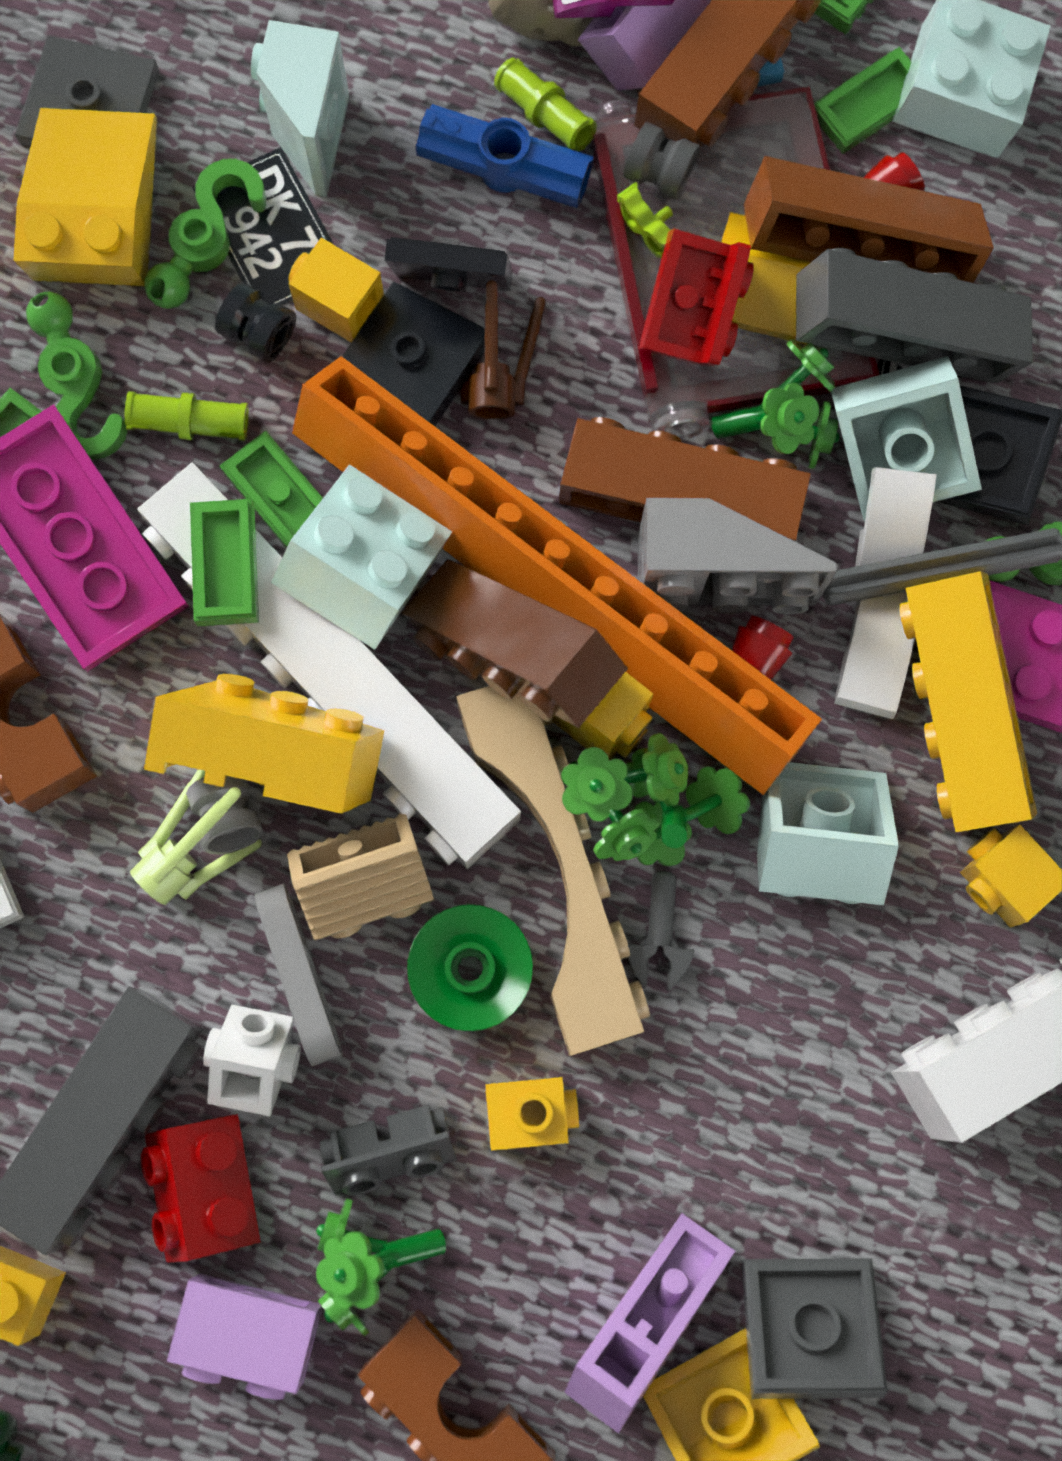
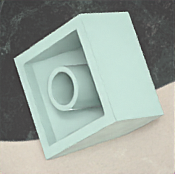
M269 20L263 44L256 43L254 45L251 58V76L253 80H258L260 85L261 112H267L272 136L314 194L327 197L349 100L339 32Z
M948 356L836 387L831 391L863 521L866 518L871 473L875 467L937 474L933 502L982 490L959 380Z
M790 762L768 791L762 795L757 848L759 891L777 893L786 897L804 896L838 900L847 904L866 903L884 905L899 848L887 774Z

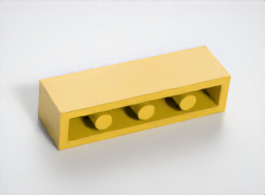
M979 571L907 587L908 602L900 604V616L906 638H916L921 662L912 664V674L919 699L928 698L933 722L925 723L924 731L931 759H941L945 782L937 783V797L943 819L953 818L955 832L1032 820L1037 815V809L988 573Z

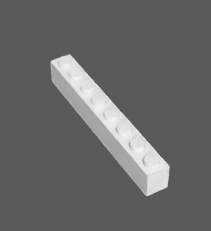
M193 462L137 508L148 525V528L141 534L165 561L174 554L188 570L181 577L192 591L190 502L228 500ZM255 529L259 623L225 626L244 646L253 639L267 654L260 661L264 668L284 689L293 682L309 699L308 706L323 711L332 708L354 711L364 717V724L385 730L377 773L390 787L382 794L398 813L406 814L408 820L416 814L431 830L424 840L447 865L458 859L468 869L521 820V811L359 639L271 583L282 557Z

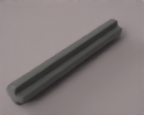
M1051 528L837 570L823 592V598L827 605L832 606L905 592L907 587L979 571L988 573V575L1056 563L1062 559V536L1058 529Z

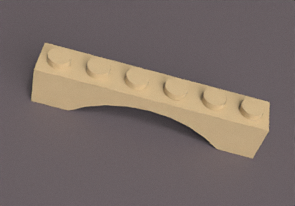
M490 686L456 696L458 710L475 763L504 783L528 807L546 833L560 866L567 899V937L561 969L550 998L569 1057L643 1033L644 1029L641 1020L650 1017L648 1004L640 982L628 983L621 959L630 957V951L619 920L612 923L608 922L601 901L611 897L602 865L599 861L589 864L582 841L591 838L585 813L580 815L572 814L565 809L562 802L565 788L561 774L563 769L569 764L561 745L554 748L550 746L544 726L552 724L553 718L549 722L542 719L521 701L518 694L512 700H508Z

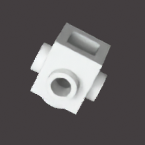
M231 1005L222 1029L212 1028L205 1046L203 1065L209 1067L207 1104L271 1116L282 1082L293 1083L299 1065L301 1045L291 1043L293 1017Z

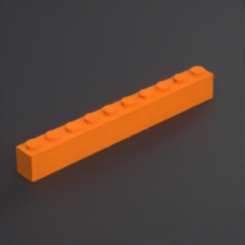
M340 356L302 384L292 434L340 471L344 472L350 464L451 530L452 533L442 549L465 567L597 629L627 666L626 672L653 693L649 708L762 795L768 791L821 722V717L344 357Z

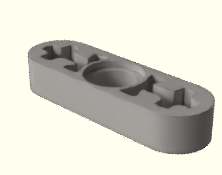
M283 883L255 893L254 898L258 914L311 1066H315L342 1056L341 1043L287 886Z

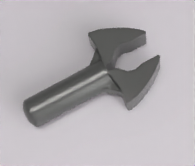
M667 871L656 872L652 876L648 937L640 945L628 943L630 957H627V961L635 979L640 982L643 989L647 987V962L650 957L656 954L657 948H661L662 956L669 963L667 991L672 989L683 977L695 952L694 949H681L673 939L677 877L675 874Z

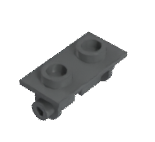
M428 1104L386 1116L391 1139L379 1141L374 1120L331 1131V1138L322 1140L319 1143L325 1164L321 1166L322 1173L334 1194L342 1192L347 1195L369 1193L377 1189L381 1185V1181L402 1175H407L411 1178L426 1177L440 1171L444 1166L443 1164L456 1161L457 1157L448 1134L449 1127L443 1107L431 1110Z

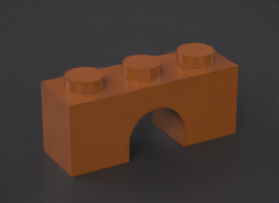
M0 614V796L8 805L16 802L19 806L34 813L97 777L70 726L57 715L52 714L38 723L26 727L12 725L9 717L11 698L21 686L41 674L14 626Z
M419 1308L371 1356L358 1374V1377L365 1383L360 1389L363 1398L382 1418L388 1420L394 1414L411 1432L406 1439L408 1445L422 1461H556L555 1450L510 1403L491 1422L481 1427H463L447 1416L441 1404L440 1390L451 1375L462 1365L463 1354Z

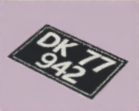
M279 147L247 162L258 171L266 192V208L264 211L255 212L251 207L247 192L238 186H228L218 193L216 202L222 211L229 236V252L227 255L241 281L261 291L264 301L269 304L281 303L285 305L293 301L288 279L291 268L297 258L304 252L310 253L321 237L333 245L334 243L283 149Z

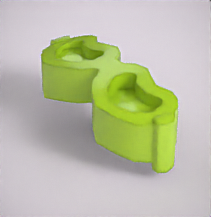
M635 182L617 196L622 216L627 226L633 232L642 235L650 251L656 257L662 259L668 231L670 230L664 222L673 216V212L670 207L665 206L653 215L650 207L643 201L638 190V184Z

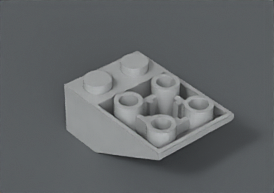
M646 498L638 533V580L680 612L688 610V605H712L714 612L723 614L745 612L749 609V605H772V611L775 613H803L809 609V606L817 604L837 572L835 561L710 498Z

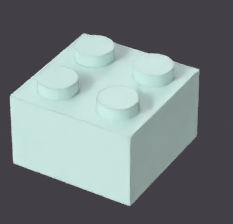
M936 0L921 26L911 59V66L906 76L900 95L901 99L892 122L998 158L1023 124L1051 25L981 0Z
M349 464L290 540L271 583L375 650L431 569L452 531Z

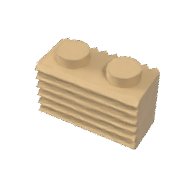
M399 813L395 819L387 818L383 823L375 822L371 827L364 825L360 830L352 829L348 834L340 833L336 838L328 837L324 842L316 841L312 846L304 845L300 850L292 849L287 854L293 887L315 941L328 936L333 938L349 937L358 932L363 924L387 916L405 918L416 913L423 904L435 901L406 814Z

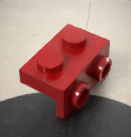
M675 228L669 230L638 349L703 367L719 366L722 357L727 358L734 347L738 332L737 322L732 321L738 298H744L752 281L754 265L752 262H748L751 245L741 242L730 245Z
M238 1114L167 1128L145 1135L146 1147L141 1152V1167L146 1183L149 1186H153L157 1212L152 1217V1233L155 1244L159 1251L164 1252L167 1263L191 1261L261 1243Z

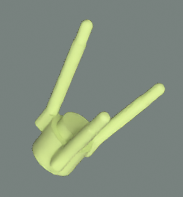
M197 770L154 836L138 851L142 859L130 870L132 877L142 889L162 905H166L177 893L187 900L202 884L240 862L262 845V841L259 839L244 849L221 856L194 874L190 873L197 866V863L188 852L240 798L241 790L237 787H232L217 801L178 843L171 839L166 843L190 806L186 795L188 788L195 781L204 777V770Z

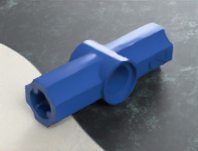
M434 104L425 111L416 143L417 156L480 176L484 183L496 192L508 193L519 189L574 208H578L579 204L582 203L594 161L593 156L529 136L528 130L524 125L515 119L503 117L486 122ZM500 153H511L515 157L502 160L494 156Z

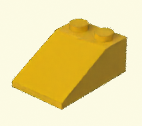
M40 108L17 200L13 259L33 281L144 286V280L149 269L157 117L155 114Z

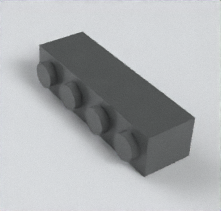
M846 248L827 249L796 274V341L910 366L948 356L957 376L999 383L1033 363L1031 297L1008 292L1001 285H979L958 280L957 276L951 273L932 274L911 269L900 261L889 260L882 262L856 256L854 251Z
M128 986L0 1180V1226L43 1255L61 1250L64 1244L72 1248L83 1236L94 1217V1213L87 1208L100 1188L103 1187L109 1191L127 1168L131 1157L125 1154L124 1151L136 1132L139 1131L146 1134L163 1112L167 1101L162 1099L160 1095L173 1075L180 1079L183 1078L199 1056L202 1046L195 1041L203 1029L143 990Z

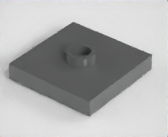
M48 35L15 131L19 144L31 147L40 108L146 113L159 74L156 60Z
M872 1258L743 1260L742 1280L751 1399L884 1398L888 1390Z

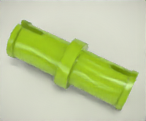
M510 58L499 67L494 78L495 88L499 92H503L525 110L526 120L537 128L545 127L565 143L569 149L580 152L590 144L597 130L596 121L591 117H587L565 99L564 89L553 81L544 82L518 58Z
M131 391L127 394L125 403V425L127 430L142 429L178 433L179 439L193 440L194 435H204L246 441L249 421L248 403L237 404L197 400L195 393L182 392L180 398L136 394V392Z

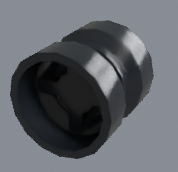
M241 282L229 292L219 308L215 320L216 333L231 342H244L248 345L252 355L266 363H270L278 357L290 340L297 317L294 311L281 303L269 304L264 301L261 291L248 283Z

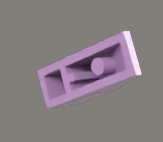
M681 1213L577 1363L564 1393L619 1433L731 1260L735 1250Z

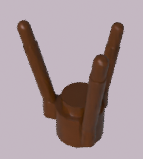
M489 280L486 283L485 362L475 366V374L471 373L461 387L460 403L462 405H469L468 412L471 416L479 419H507L515 414V405L521 406L525 404V383L543 320L542 317L546 306L544 297L540 296L535 300L515 374L512 376L510 374V366L498 362V285L494 280Z

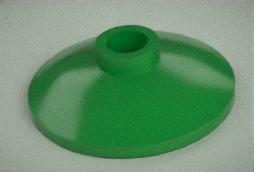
M459 905L443 910L433 916L415 936L407 960L409 986L421 1009L439 1024L460 1031H480L494 1027L508 1019L516 1012L526 998L533 974L531 950L520 928L503 913L481 905ZM468 957L478 959L483 966L481 976L474 981L464 980L459 975V965Z

